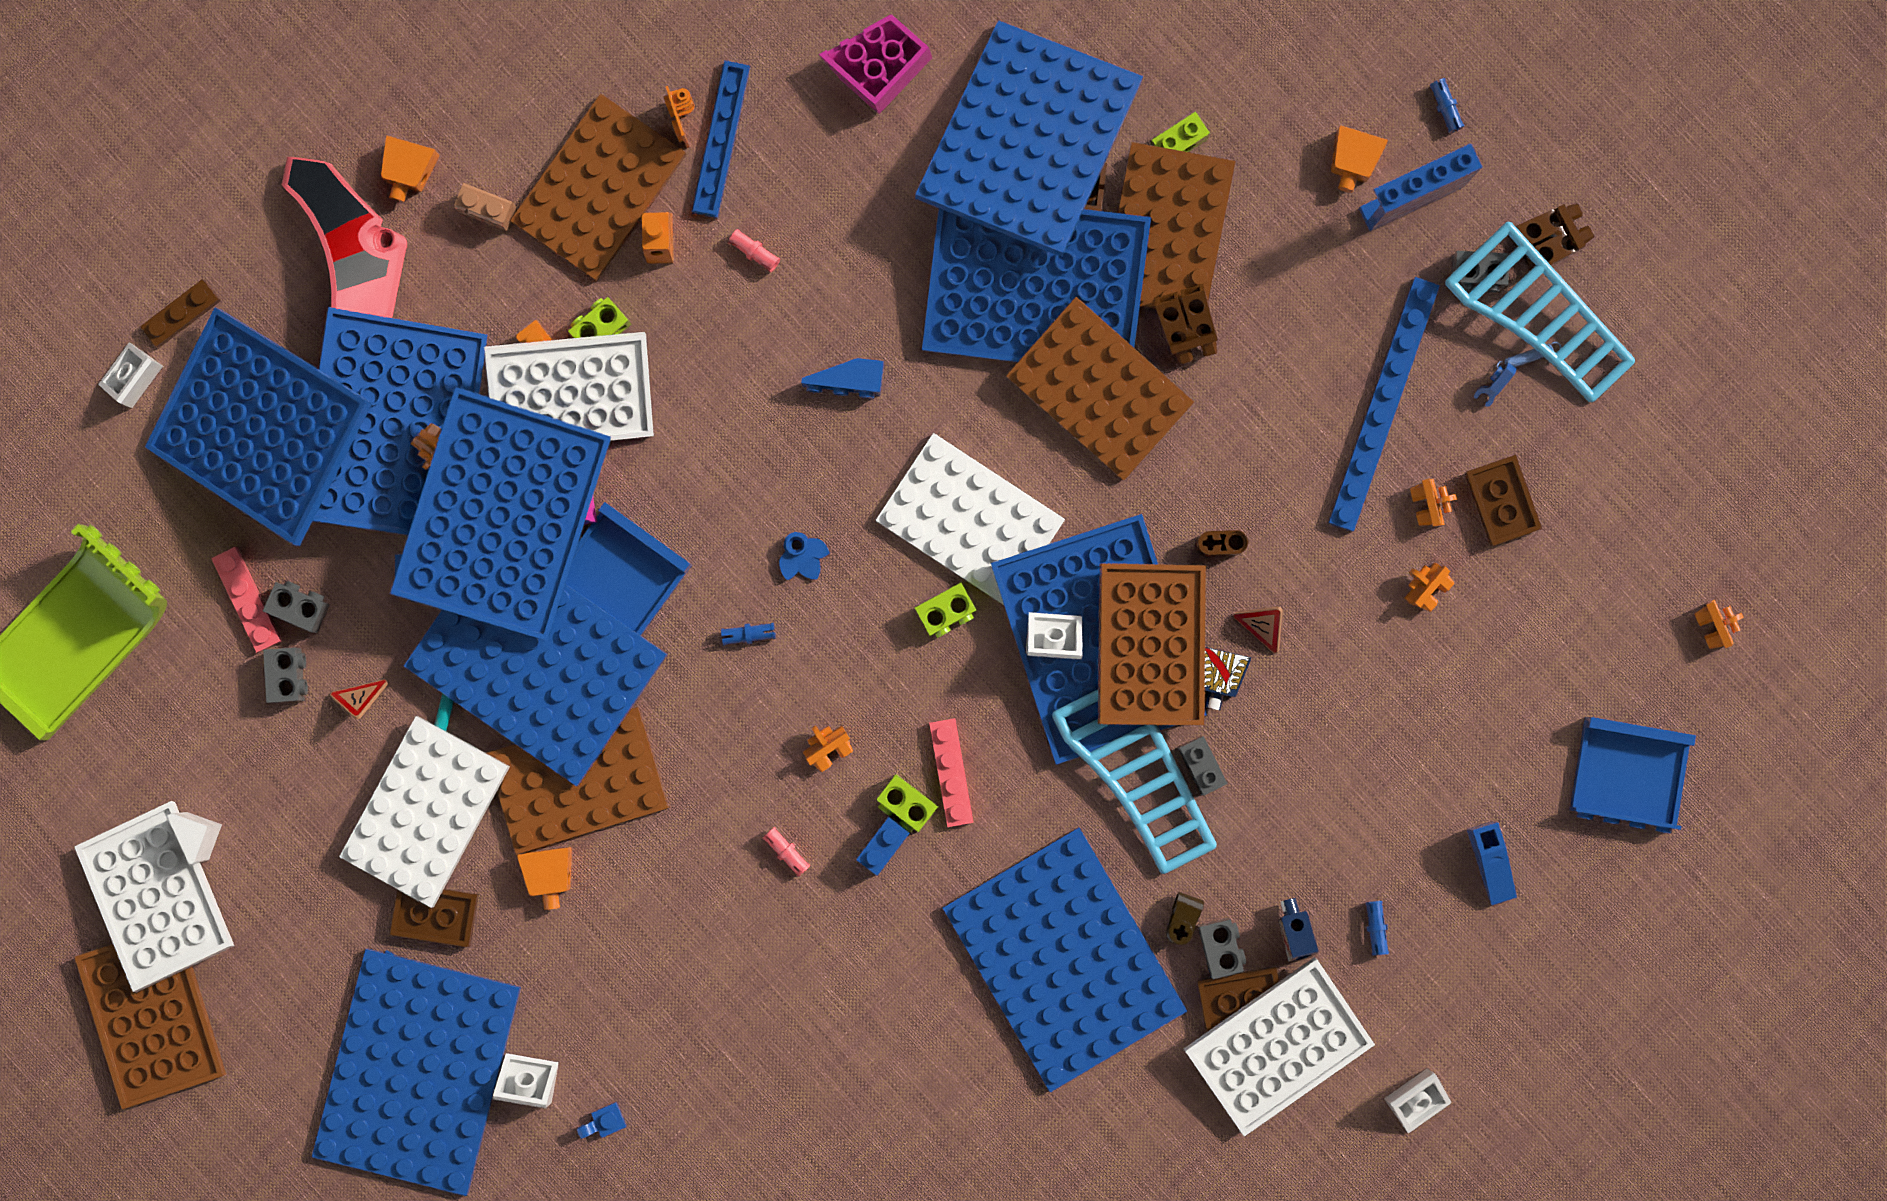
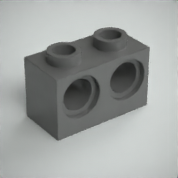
M1456 251L1452 255L1451 274L1475 251ZM1489 252L1472 269V277L1467 278L1464 276L1458 283L1465 291H1472L1488 276L1487 269L1489 267L1496 268L1510 253ZM1509 270L1486 292L1498 293L1500 289H1504L1508 285Z
M285 580L284 584L275 582L263 612L307 631L318 633L330 604L323 601L324 596L313 591L305 594L299 591V585ZM288 593L291 597V602L287 607H283L280 602L282 595ZM312 603L315 607V613L312 617L308 618L304 610L308 604Z
M302 648L263 650L266 703L305 701L304 695L308 693L307 680L303 679V669L306 668L305 653H302ZM285 655L291 658V665L287 669L281 666V659ZM287 681L293 686V690L288 696L282 691L283 684Z
M1200 736L1178 747L1201 795L1205 796L1228 784L1204 736Z
M1224 918L1197 925L1210 977L1216 979L1244 972L1242 965L1246 964V958L1243 949H1238L1236 939L1240 938L1236 922L1232 923L1231 919ZM1222 927L1226 930V938L1221 942H1216L1213 939V932L1215 929ZM1223 954H1231L1233 957L1231 966L1227 968L1221 967L1219 963L1220 957Z

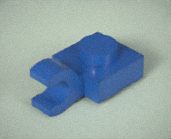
M1507 363L1504 368L1499 366L1490 377L1492 380L1491 385L1479 387L1474 394V398L1477 399L1480 394L1486 393L1489 399L1486 401L1485 406L1489 407L1492 405L1496 395L1501 392L1515 375L1516 368L1510 363Z
M616 1101L592 1112L594 1120L579 1126L577 1132L580 1139L599 1131L601 1138L627 1127V1124Z

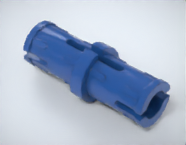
M1442 78L1439 79L1440 82L1435 81L1431 83L1430 88L1438 103L1436 108L1438 112L1442 113L1448 132L1453 133L1455 129L1458 131L1465 126L1456 108L1458 103L1456 99L1452 98L1446 79Z
M774 622L751 626L749 623L744 624V627L721 629V636L733 635V637L722 639L723 646L742 642L753 644V641L776 639L775 632L764 633V631L775 629Z
M1383 901L1365 902L1369 926H1366L1367 932H1370L1372 956L1389 954L1386 937L1388 924H1385Z

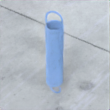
M1546 344L1548 347H1550V348L1553 350V347L1551 346V344ZM1531 349L1505 359V365L1510 363L1512 366L1518 367L1541 359L1544 356L1536 349Z

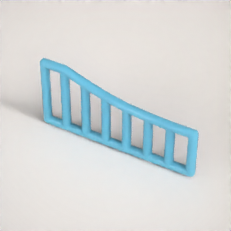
M1511 222L1504 223L1445 281L1446 286L1463 305L1500 324L1535 348L1571 382L1588 402L1596 401L1635 363V358ZM1509 235L1518 247L1468 294L1458 282ZM1525 254L1536 265L1492 308L1477 301ZM1541 274H1544L1553 284L1517 320L1513 321L1501 314ZM1559 293L1570 302V305L1537 336L1524 328ZM1576 312H1579L1588 323L1555 353L1545 342ZM1596 331L1605 342L1574 371L1564 359ZM1613 350L1622 361L1591 389L1582 378Z
M1098 689L1053 712L1052 717L1064 741L1100 776L1121 802L1162 874H1166L1216 848V841L1157 725H1143L1089 752L1079 740L1110 724H1098L1097 719L1071 732L1065 717L1097 702ZM1149 734L1157 747L1111 772L1098 761ZM1160 758L1163 759L1169 771L1128 793L1117 782V780ZM1174 781L1180 796L1143 815L1139 813L1133 803L1134 801ZM1186 805L1192 819L1154 838L1147 824ZM1198 829L1204 843L1168 861L1165 860L1159 847Z

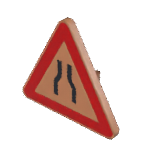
M1281 607L1238 611L1233 614L1234 619L1272 653L1276 654L1279 651L1283 613Z
M386 680L371 682L333 691L330 696L357 720L367 710L371 709L372 703L388 683Z

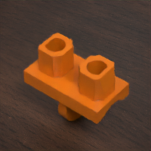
M430 423L424 430L422 429L410 443L420 450L418 455L425 459L422 467L426 470L431 465L438 437L442 431L441 428L433 423Z
M1434 479L1422 480V484L1410 488L1413 502L1427 499L1429 509L1416 512L1419 526L1433 525V527L1445 525L1440 504L1443 506L1444 513L1452 512L1450 502L1457 500L1456 494L1448 496L1446 486L1438 488L1440 498H1438Z
M1435 562L1430 568L1424 565L1420 571L1412 568L1409 574L1413 577V580L1408 584L1411 590L1404 599L1412 605L1431 612L1438 603L1432 596V593L1437 588L1441 592L1446 593L1454 585L1453 580L1448 575L1451 571L1446 566L1442 567Z
M1715 600L1707 602L1706 607L1695 612V617L1699 626L1714 622L1717 631L1704 636L1709 649L1722 646L1726 649L1734 644L1726 625H1730L1733 633L1740 631L1737 621L1744 617L1742 613L1734 615L1731 607L1728 606L1723 608L1726 616L1723 619Z
M815 725L811 728L815 735L807 740L810 747L804 750L803 754L810 766L813 764L820 772H823L832 765L827 754L836 750L839 756L843 758L852 753L853 750L849 742L850 738L843 726L834 731L827 726L820 731Z

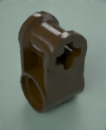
M1182 892L1177 893L1166 928L1167 938L1172 943L1183 945L1191 940L1203 909L1204 900ZM1180 925H1182V930L1186 933L1184 937L1180 936L1177 940V935L1173 933L1174 928L1179 929Z

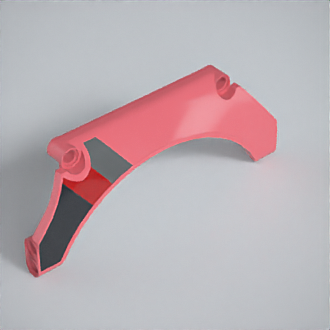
M287 157L282 186L298 201L319 235L330 272L331 308L392 318L407 249L406 238L391 229L381 227L383 219L351 188L332 164L320 160ZM393 238L392 244L389 246V242Z

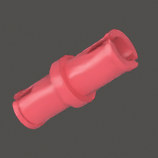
M736 229L729 238V244L745 253L747 259L750 261L755 260L769 272H773L778 266L780 258L763 248V244L759 241L755 242L747 237L739 229Z
M775 827L762 837L778 854L777 858L780 861L783 859L798 877L810 867V864L794 849L796 846L793 843L789 844Z

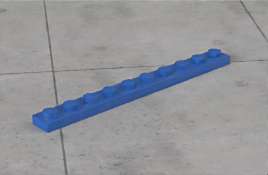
M1418 277L1413 278L1328 524L1351 532L1355 530L1440 285Z

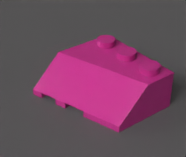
M892 14L863 29L862 33L853 38L841 41L840 45L829 51L825 50L819 54L839 79L878 114L889 105L932 59L929 47Z

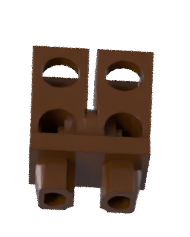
M1577 203L1569 206L1563 204L1516 226L1532 245L1547 239V241L1534 248L1550 265L1580 251L1586 246V243L1594 238V234L1588 225L1578 230L1573 222L1583 216L1582 210ZM1526 254L1523 256L1530 270L1536 266Z
M1204 284L1181 290V298L1187 318L1184 316L1178 292L1155 298V307L1171 352L1176 354L1180 364L1194 360L1191 349L1201 346L1203 356H1211L1217 353V332Z

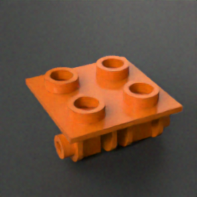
M666 86L668 95L663 97L671 118L676 117V120L672 121L679 142L684 141L686 147L689 148L680 117L690 114L694 110V102L687 89L681 88L670 92L669 87Z

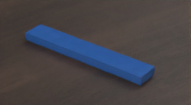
M724 60L692 214L718 219L748 82L750 65Z

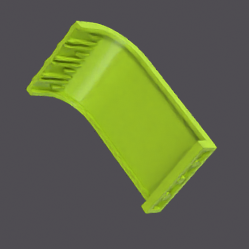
M77 524L71 531L75 536L83 537L81 546L75 556L0 635V703L39 740H49L146 638L159 622L167 607V600L158 593L160 591L159 587L152 581H146L139 575L141 571L130 561H124L120 557L122 553L111 543L107 545L100 538L102 534L92 525Z

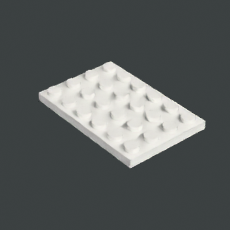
M645 332L484 347L489 398L611 436V440L654 436Z
M934 433L876 519V522L1002 605L1004 604L990 563L1049 544L1065 521L1064 518Z
M416 716L339 857L431 908L434 907L510 766Z
M173 801L75 846L133 992L143 990L234 946L201 864L188 863L167 815L179 813L176 803Z
M1314 957L1189 1044L1184 1050L1243 1136H1246L1375 1044L1321 964Z

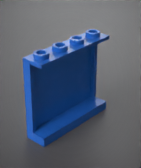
M1470 143L1373 189L1377 199L1360 206L1359 210L1371 232L1464 188L1483 167Z
M604 502L598 510L600 513L597 516V522L590 525L577 544L565 584L639 635H642L692 567V564Z
M1585 717L1570 811L1578 812V818L1593 820L1594 815L1603 816V822L1619 824L1620 820L1630 821L1629 826L1645 829L1646 824L1656 826L1655 831L1672 834V829L1681 830L1682 826L1677 825L1689 747L1695 746L1696 735L1595 717Z

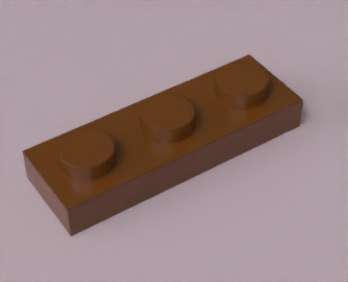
M201 279L140 327L154 346L159 349L221 300L204 279Z

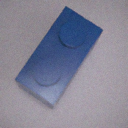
M888 817L856 860L878 876L910 832L891 817Z

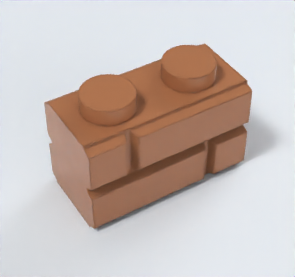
M463 183L454 204V208L459 213L486 224L495 225L497 228L505 231L509 230L510 220L517 209L513 202Z

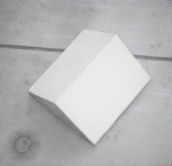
M129 342L98 385L120 404L133 408L163 366Z
M1029 613L1026 654L1029 656L1082 659V616Z
M188 812L167 815L188 863L195 864L208 861L222 824Z
M506 1053L493 1099L547 1108L552 1103L558 1062Z
M1428 1068L1384 1098L1408 1133L1452 1103L1438 1077Z

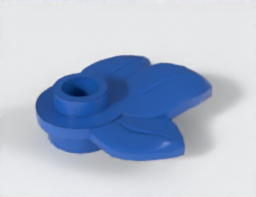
M801 532L790 533L784 540L785 552L779 560L780 569L786 580H790L798 572L809 579L817 580L821 570L819 559L826 557L830 552L826 544L818 538H808ZM796 540L802 543V547L799 550L792 548V543Z

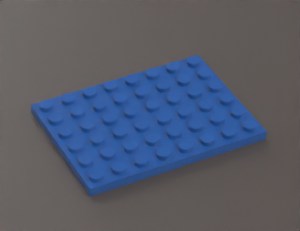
M998 20L919 185L915 199L1062 257L1138 92L1143 76Z
M939 208L922 350L1019 362L1075 297L1079 298L1134 347L1151 217L1084 209L1068 246L1061 257Z
M214 307L145 448L293 545L300 546L372 402L222 309Z
M331 307L327 308L319 370L371 401L372 405L313 519L314 522L409 535L430 467L427 470L422 467L425 459L418 455L420 450L410 443L430 423L435 424L442 430L455 387L476 394L480 393L487 334Z
M455 387L390 594L547 641L611 436Z
M1142 514L990 563L1055 764L1080 756L1064 741L1052 717L1053 712L1098 689L1100 564H1158ZM1029 613L1082 616V659L1027 655L1026 642ZM1098 701L1065 717L1071 732L1098 719ZM1110 724L1079 740V742L1089 752H1092L1143 725ZM1157 725V726H1158L1159 730H1163V729H1166V728H1169V727H1172V726H1175V725Z
M565 584L547 641L442 609L404 667L572 784L579 786L668 654Z
M1080 827L943 907L947 917L1050 1092L1187 1012Z
M369 948L365 949L312 1157L467 1196L521 987L397 955H389L385 952Z

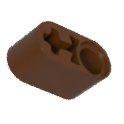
M1240 530L1207 531L1198 537L1196 549L1201 555L1206 557L1236 556L1247 549L1249 541L1247 535ZM1220 536H1223L1222 545H1215L1210 551L1207 546L1202 544V542L1207 540V537H1210L1211 542L1221 541ZM1231 536H1237L1241 539L1242 546L1239 550H1233L1229 546L1228 541Z

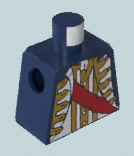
M1205 647V692H1208L1206 708L1220 711L1224 696L1236 697L1250 664L1251 657Z
M1296 898L1281 901L1284 916L1280 917L1278 923L1288 962L1315 956L1319 950L1307 911H1299ZM1291 923H1297L1300 931L1292 930Z

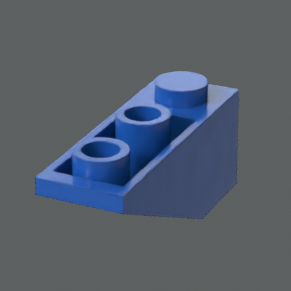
M856 358L803 377L801 384L803 387H807L808 392L822 393L823 389L833 390L834 395L848 396L849 392L859 393L860 398L874 399L875 395L881 396L884 361Z
M1490 821L1468 828V836L1490 904L1495 905L1517 898L1507 848L1499 823Z

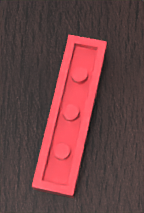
M233 547L211 558L256 653H260L283 642L270 614L263 612L265 603L238 547Z
M956 719L931 722L929 724L947 827L973 823Z

